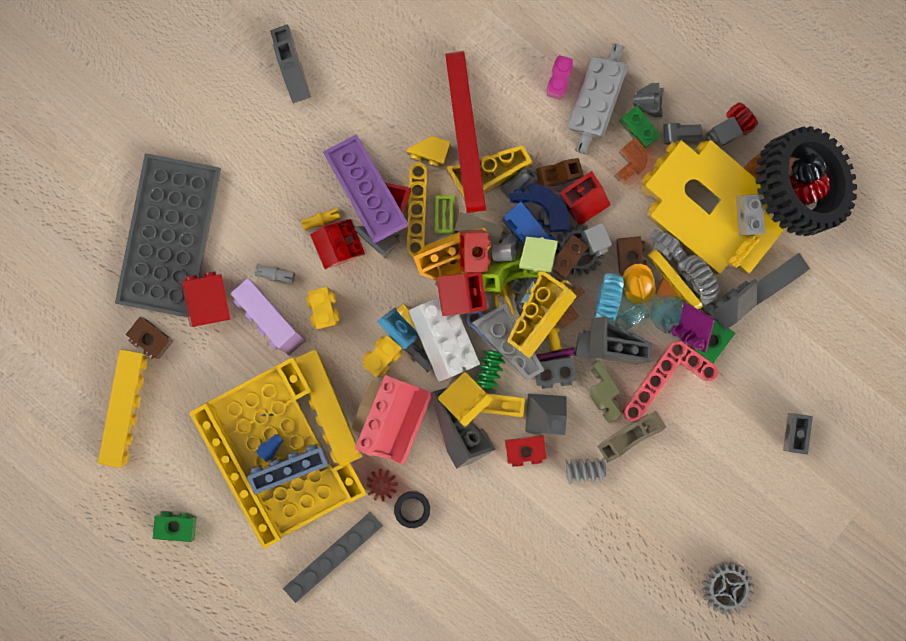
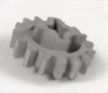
M655 229L648 236L654 244L653 247L668 261L673 259L675 262L681 263L686 257V253L682 251L679 241L668 232L662 233L660 230Z

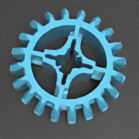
M614 273L604 275L599 288L594 318L606 316L614 323L623 292L624 281L622 276Z

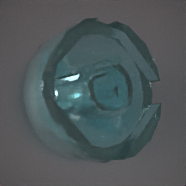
M665 295L656 300L651 307V319L655 327L664 333L668 332L671 334V327L679 325L683 305L687 301L675 295Z

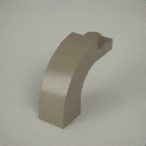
M657 411L625 426L597 447L608 463L622 456L641 441L663 431L666 425Z

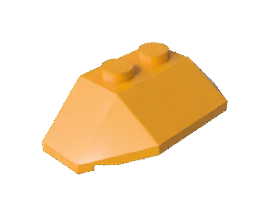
M483 227V228L472 229V230L483 229L484 231H486V229H485L484 227ZM460 232L430 243L413 255L420 275L437 281V277L464 273L459 269ZM478 246L473 248L472 255L478 253Z

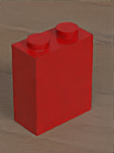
M216 271L204 273L205 277L197 278V275L185 277L186 281H181L190 327L231 320L222 274L216 275Z

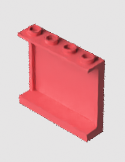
M385 375L355 449L369 456H380L404 465L432 398L431 392Z

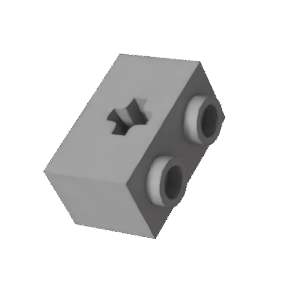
M763 194L736 196L738 235L765 233L764 207L760 201L763 199Z
M603 223L589 228L581 234L584 243L588 245L589 255L595 254L596 257L609 251L608 247L612 245Z

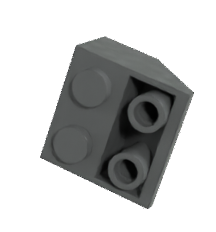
M756 279L749 283L747 280L737 287L738 290L733 288L725 294L726 299L723 297L715 303L717 307L711 313L724 330L739 322L757 305L758 282Z

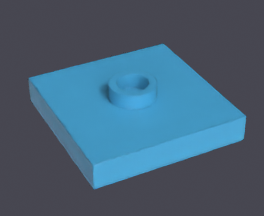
M393 308L377 322L405 350L419 338V335L396 310L397 308Z

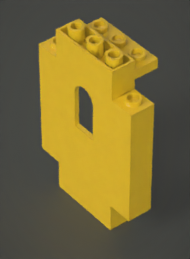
M682 140L673 141L667 147L666 155L664 157L661 156L655 162L654 170L652 172L649 171L642 179L643 183L640 187L643 190L641 192L645 196H652L657 200V202L654 201L647 210L649 212L646 217L664 232L666 231L675 237L680 245L691 255H697L702 258L714 274H721L729 264V259L735 256L734 253L743 242L747 241L746 238L749 236L738 235L736 196L758 195L757 189L761 188V185L756 184V178L713 141H702L695 149L697 152L693 151ZM695 179L720 199L710 214L686 195L684 188L689 180ZM767 203L763 205L765 233L754 234L759 238V242L756 246H752L751 252L744 260H741L742 263L737 267L742 273L750 274L784 231V229L779 227V223L774 222L772 217L765 211L768 208Z

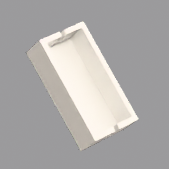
M439 298L409 310L438 382L480 365L459 314L442 316Z

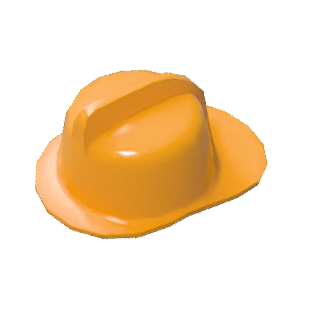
M634 264L625 270L623 285L627 299L635 304H644L650 301L656 292L651 269L643 264Z

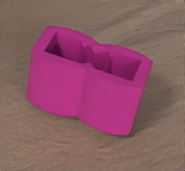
M561 55L556 58L552 68V76L547 86L548 97L560 100L564 96L568 86V78L573 68L572 58Z

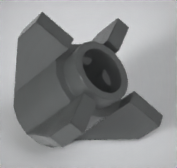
M651 83L645 86L633 96V105L638 106L641 111L653 117H662L661 106L664 88H660L659 83Z

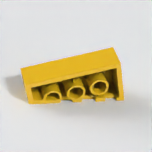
M523 145L494 155L483 156L479 159L484 195L514 178L526 166L533 167L532 160ZM460 164L446 167L449 176L465 201Z

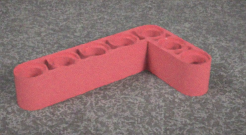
M675 341L670 343L623 408V416L629 421L639 420L679 364L704 381H713L717 378V367L683 342ZM674 345L681 347L679 355L673 353L672 348ZM690 356H694L697 360L696 365L693 367L688 363ZM664 360L670 363V368L667 371H664L661 367ZM706 367L712 370V375L709 378L704 375ZM652 376H657L659 379V384L655 387L650 383ZM643 391L648 394V399L645 402H641L639 399V394ZM631 407H635L637 410V414L633 418L628 416V410Z

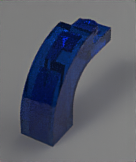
M529 184L528 192H525L524 189L513 190V193L509 194V204L522 202L540 205L548 215L549 232H568L570 230L568 210L562 199L549 188Z

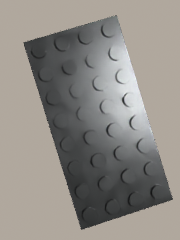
M145 153L115 304L188 317L181 281H186L185 277L197 275V278H200L221 168Z

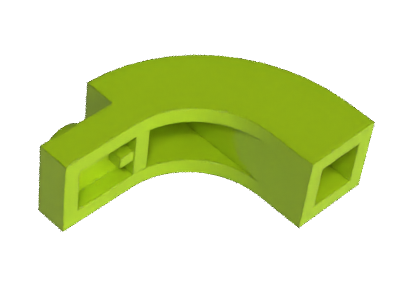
M522 253L515 254L514 261H492L487 266V271L482 272L484 291L501 292L504 285L509 281L523 277L538 278L539 271L534 272L533 270L519 268Z

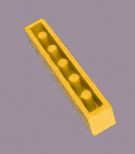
M119 349L98 464L122 468L129 462L130 453H128V447L132 444L134 436L131 434L132 426L136 425L137 415H135V411L141 401V396L138 395L140 388L144 385L142 374L143 369H146L148 364V358H146L144 353Z
M315 349L295 358L300 371L311 389V392H309L311 399L308 401L312 410L316 409L318 416L315 418L319 427H323L325 431L323 438L326 444H330L333 450L330 452L334 463L337 462L340 466H343L363 457L361 452L355 449L357 442L320 354Z

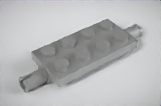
M616 43L612 44L607 59L593 56L591 58L567 126L569 130L577 131L581 135L575 149L578 153L582 154L583 152V154H587L591 139H594V137L604 138L629 67L626 63L619 62L624 46L617 44V46Z

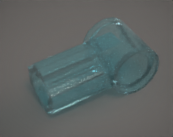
M640 302L617 316L614 323L617 325V320L621 319L625 322L624 329L628 330L650 315L645 305Z

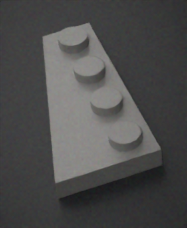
M506 303L472 322L471 324L526 380L545 371L535 353L529 359L507 342L516 321Z

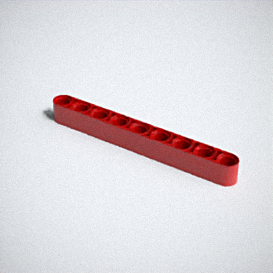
M464 51L445 53L466 212L486 211Z

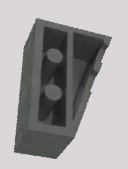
M606 316L591 319V358L635 365L651 362V343L635 333L628 332L623 329V326L620 324L616 325Z

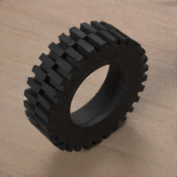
M811 126L796 128L772 139L770 143L764 146L765 149L761 150L759 154L761 158H758L756 163L760 167L755 168V174L760 175V177L755 179L756 184L761 185L757 192L758 195L763 194L764 199L760 201L762 205L766 203L768 205L765 211L767 214H774L772 217L774 222L781 221L779 227L782 229L787 228V232H795L797 236L815 235L841 225L840 223L847 220L846 217L851 215L852 212L850 210L855 207V203L852 201L857 199V194L853 193V191L857 190V184H853L856 174H851L850 170L854 169L853 164L848 165L846 161L850 159L848 154H842L844 148L842 145L836 146L838 141L835 138L829 140V133H822V129H814ZM814 153L815 155L820 154L823 161H825V173L830 181V190L826 196H823V199L818 200L816 206L811 210L799 200L792 188L789 178L790 158L799 159V157Z

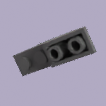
M289 25L270 30L277 61L292 103L311 98Z

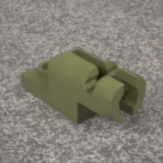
M597 360L591 364L593 367L591 371L596 379L600 378L601 381L589 388V393L599 410L607 408L603 416L610 423L623 414L617 398L614 399L621 392L600 360Z

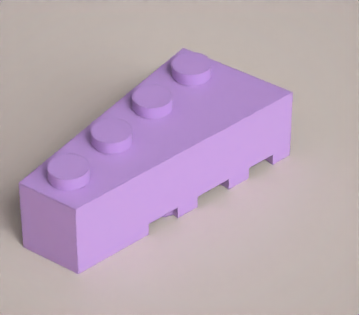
M249 278L231 292L235 298L233 302L240 309L243 307L246 310L245 316L252 323L255 321L259 325L257 330L263 336L267 335L271 339L268 342L275 350L279 348L287 355H291L306 341L302 335L294 331V326L286 318L282 317V313L270 303L265 294Z

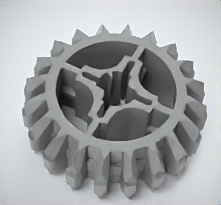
M690 255L685 257L681 263L679 262V276L702 305L710 304L720 296L717 279L702 258L697 255Z
M723 562L722 568L717 563L715 564L717 570L710 567L709 571L712 574H704L708 581H702V584L707 586L701 589L703 593H707L703 598L704 600H709L707 605L709 607L713 606V610L716 612L720 609V613L725 614L727 610L731 615L733 614V609H735L739 613V606L745 609L747 606L744 602H751L748 595H754V592L749 590L754 587V584L748 583L752 580V577L746 576L748 571L746 569L742 570L741 565L735 567L734 562H731L729 567L727 562ZM725 573L737 574L740 579L730 581L725 576ZM719 577L720 584L718 587L714 588L715 590L713 591L714 583L716 579ZM726 583H727L728 585H730V587H729V590H730L729 593L725 590V589H726ZM742 585L741 593L739 597L736 598V591L739 588H741ZM726 595L730 602H719L715 597Z

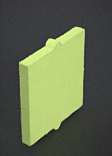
M526 237L519 268L533 270L534 272H551L558 241L544 239L543 237Z

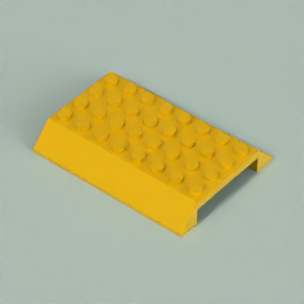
M293 357L189 412L263 550L281 541V538L343 504L347 502L352 503L367 494L351 463L343 466L339 464L332 466L327 457L328 466L254 495L247 478L248 474L251 473L250 469L259 465L264 468L269 466L270 461L277 458L284 460L288 458V454L295 451L299 453L306 451L305 448L312 444L321 445L296 400L311 392V389ZM276 433L284 442L277 450L273 459L265 462L256 451L259 449V445Z

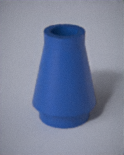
M275 433L271 438L258 446L259 449L256 453L265 462L273 459L284 440Z

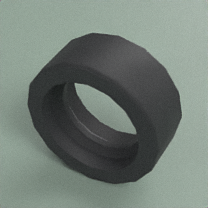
M417 491L403 493L394 505L396 520L406 528L415 529L422 526L430 516L428 499L424 494ZM410 498L419 500L424 507L422 517L415 521L405 519L401 513L403 502Z

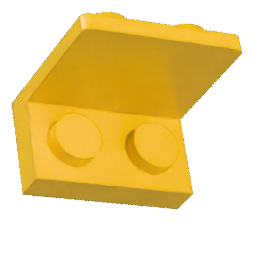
M463 372L438 397V400L464 427L493 400L466 372Z

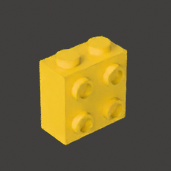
M328 287L308 291L309 296H306L308 308H312L313 315H310L312 326L316 327L317 330L337 327L341 319L339 311L334 308L333 303H337L334 291Z
M381 336L374 344L376 346L373 352L368 351L361 359L364 361L362 366L376 378L379 375L383 377L389 371L388 365L391 361L396 362L403 354L400 352L402 347L389 336L385 338Z

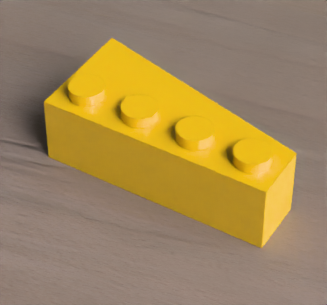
M539 271L537 282L533 284L530 290L531 295L528 301L524 303L523 312L520 318L517 319L507 340L508 343L529 359L577 297L568 287L544 271Z

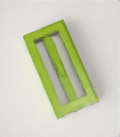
M435 195V234H454V195ZM439 199H442V229H439ZM446 199H450V229H446Z

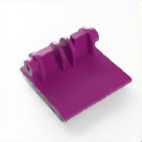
M684 302L679 325H673L670 332L687 345L693 346L695 350H701L706 353L715 319L689 303Z

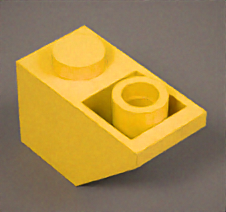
M431 136L409 147L407 155H410V159L415 161L426 160L429 165L434 167L444 166L451 142Z

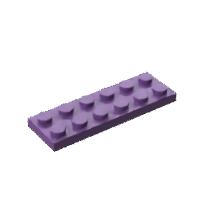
M357 134L323 151L373 243L408 226L404 215Z

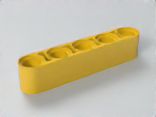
M420 162L414 163L410 167L409 188L412 190L408 203L407 251L412 257L415 254L410 250L413 244H419L421 249L425 246L427 168ZM416 168H421L424 174L417 177L413 174V171ZM421 187L423 189L422 195L415 196L412 193L413 189ZM414 206L422 207L423 211L421 214L414 215L412 213ZM413 225H420L422 231L419 234L412 233L411 228Z

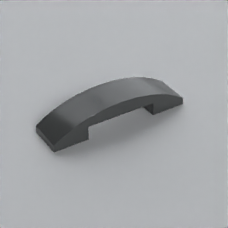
M800 253L757 281V305L810 269Z

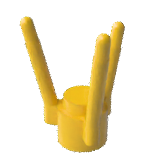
M506 283L501 292H492L495 309L499 307L498 295L500 298L505 297L509 310L514 316L515 311L508 295L511 292L515 298L517 294L510 289L511 283Z

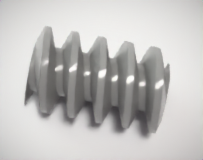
M595 458L593 464L590 459H587L585 464L582 459H579L578 465L574 459L571 460L570 465L567 460L565 462L566 477L569 484H572L573 479L579 484L581 478H583L585 483L588 482V478H591L592 482L595 483L596 477L602 483L604 477H606L605 458H602L601 463Z

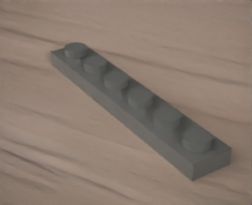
M370 511L290 581L283 590L296 603L383 525Z

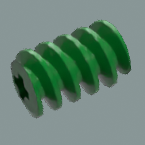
M488 350L483 352L488 358L481 359L485 365H479L483 372L476 374L481 379L474 381L480 387L496 392L492 386H498L499 384L494 379L501 378L497 374V372L503 371L499 364H505L506 362L501 359L503 356L500 352Z

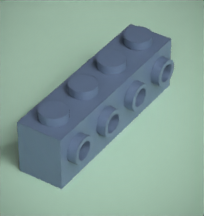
M315 443L307 446L304 452L299 453L295 451L288 454V458L284 460L277 458L270 461L269 466L262 468L259 465L250 469L251 473L248 474L247 478L254 495L328 466L329 462L322 445L317 446Z

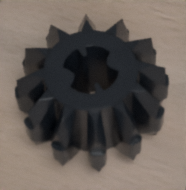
M812 153L799 157L791 166L793 176L797 182H803V184L819 180V177H823L826 172V164L820 154L815 155Z

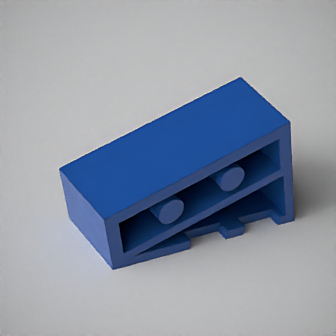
M522 202L518 203L503 216L502 222L518 238L523 246L526 237H543L544 239L556 241L551 234L548 235L544 231L545 227L532 216V212Z

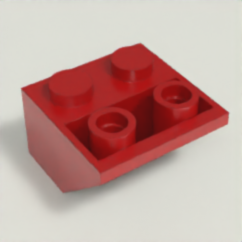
M592 171L558 194L564 205H567V209L576 223L580 224V226L611 206L602 185Z
M351 219L323 226L310 234L324 269L338 266L365 254Z
M464 272L436 278L442 316L487 310L482 272Z

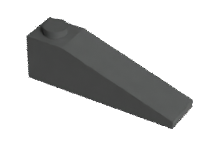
M443 388L433 391L431 396L447 453L456 469L477 461L496 449L483 428L479 429L473 420L464 427L438 400V397L447 389Z

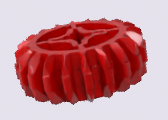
M792 172L789 175L792 188L804 205L809 206V204L823 199V196H826L830 190V181L826 173L823 177H819V180H814L812 183L807 182L806 184L797 182Z

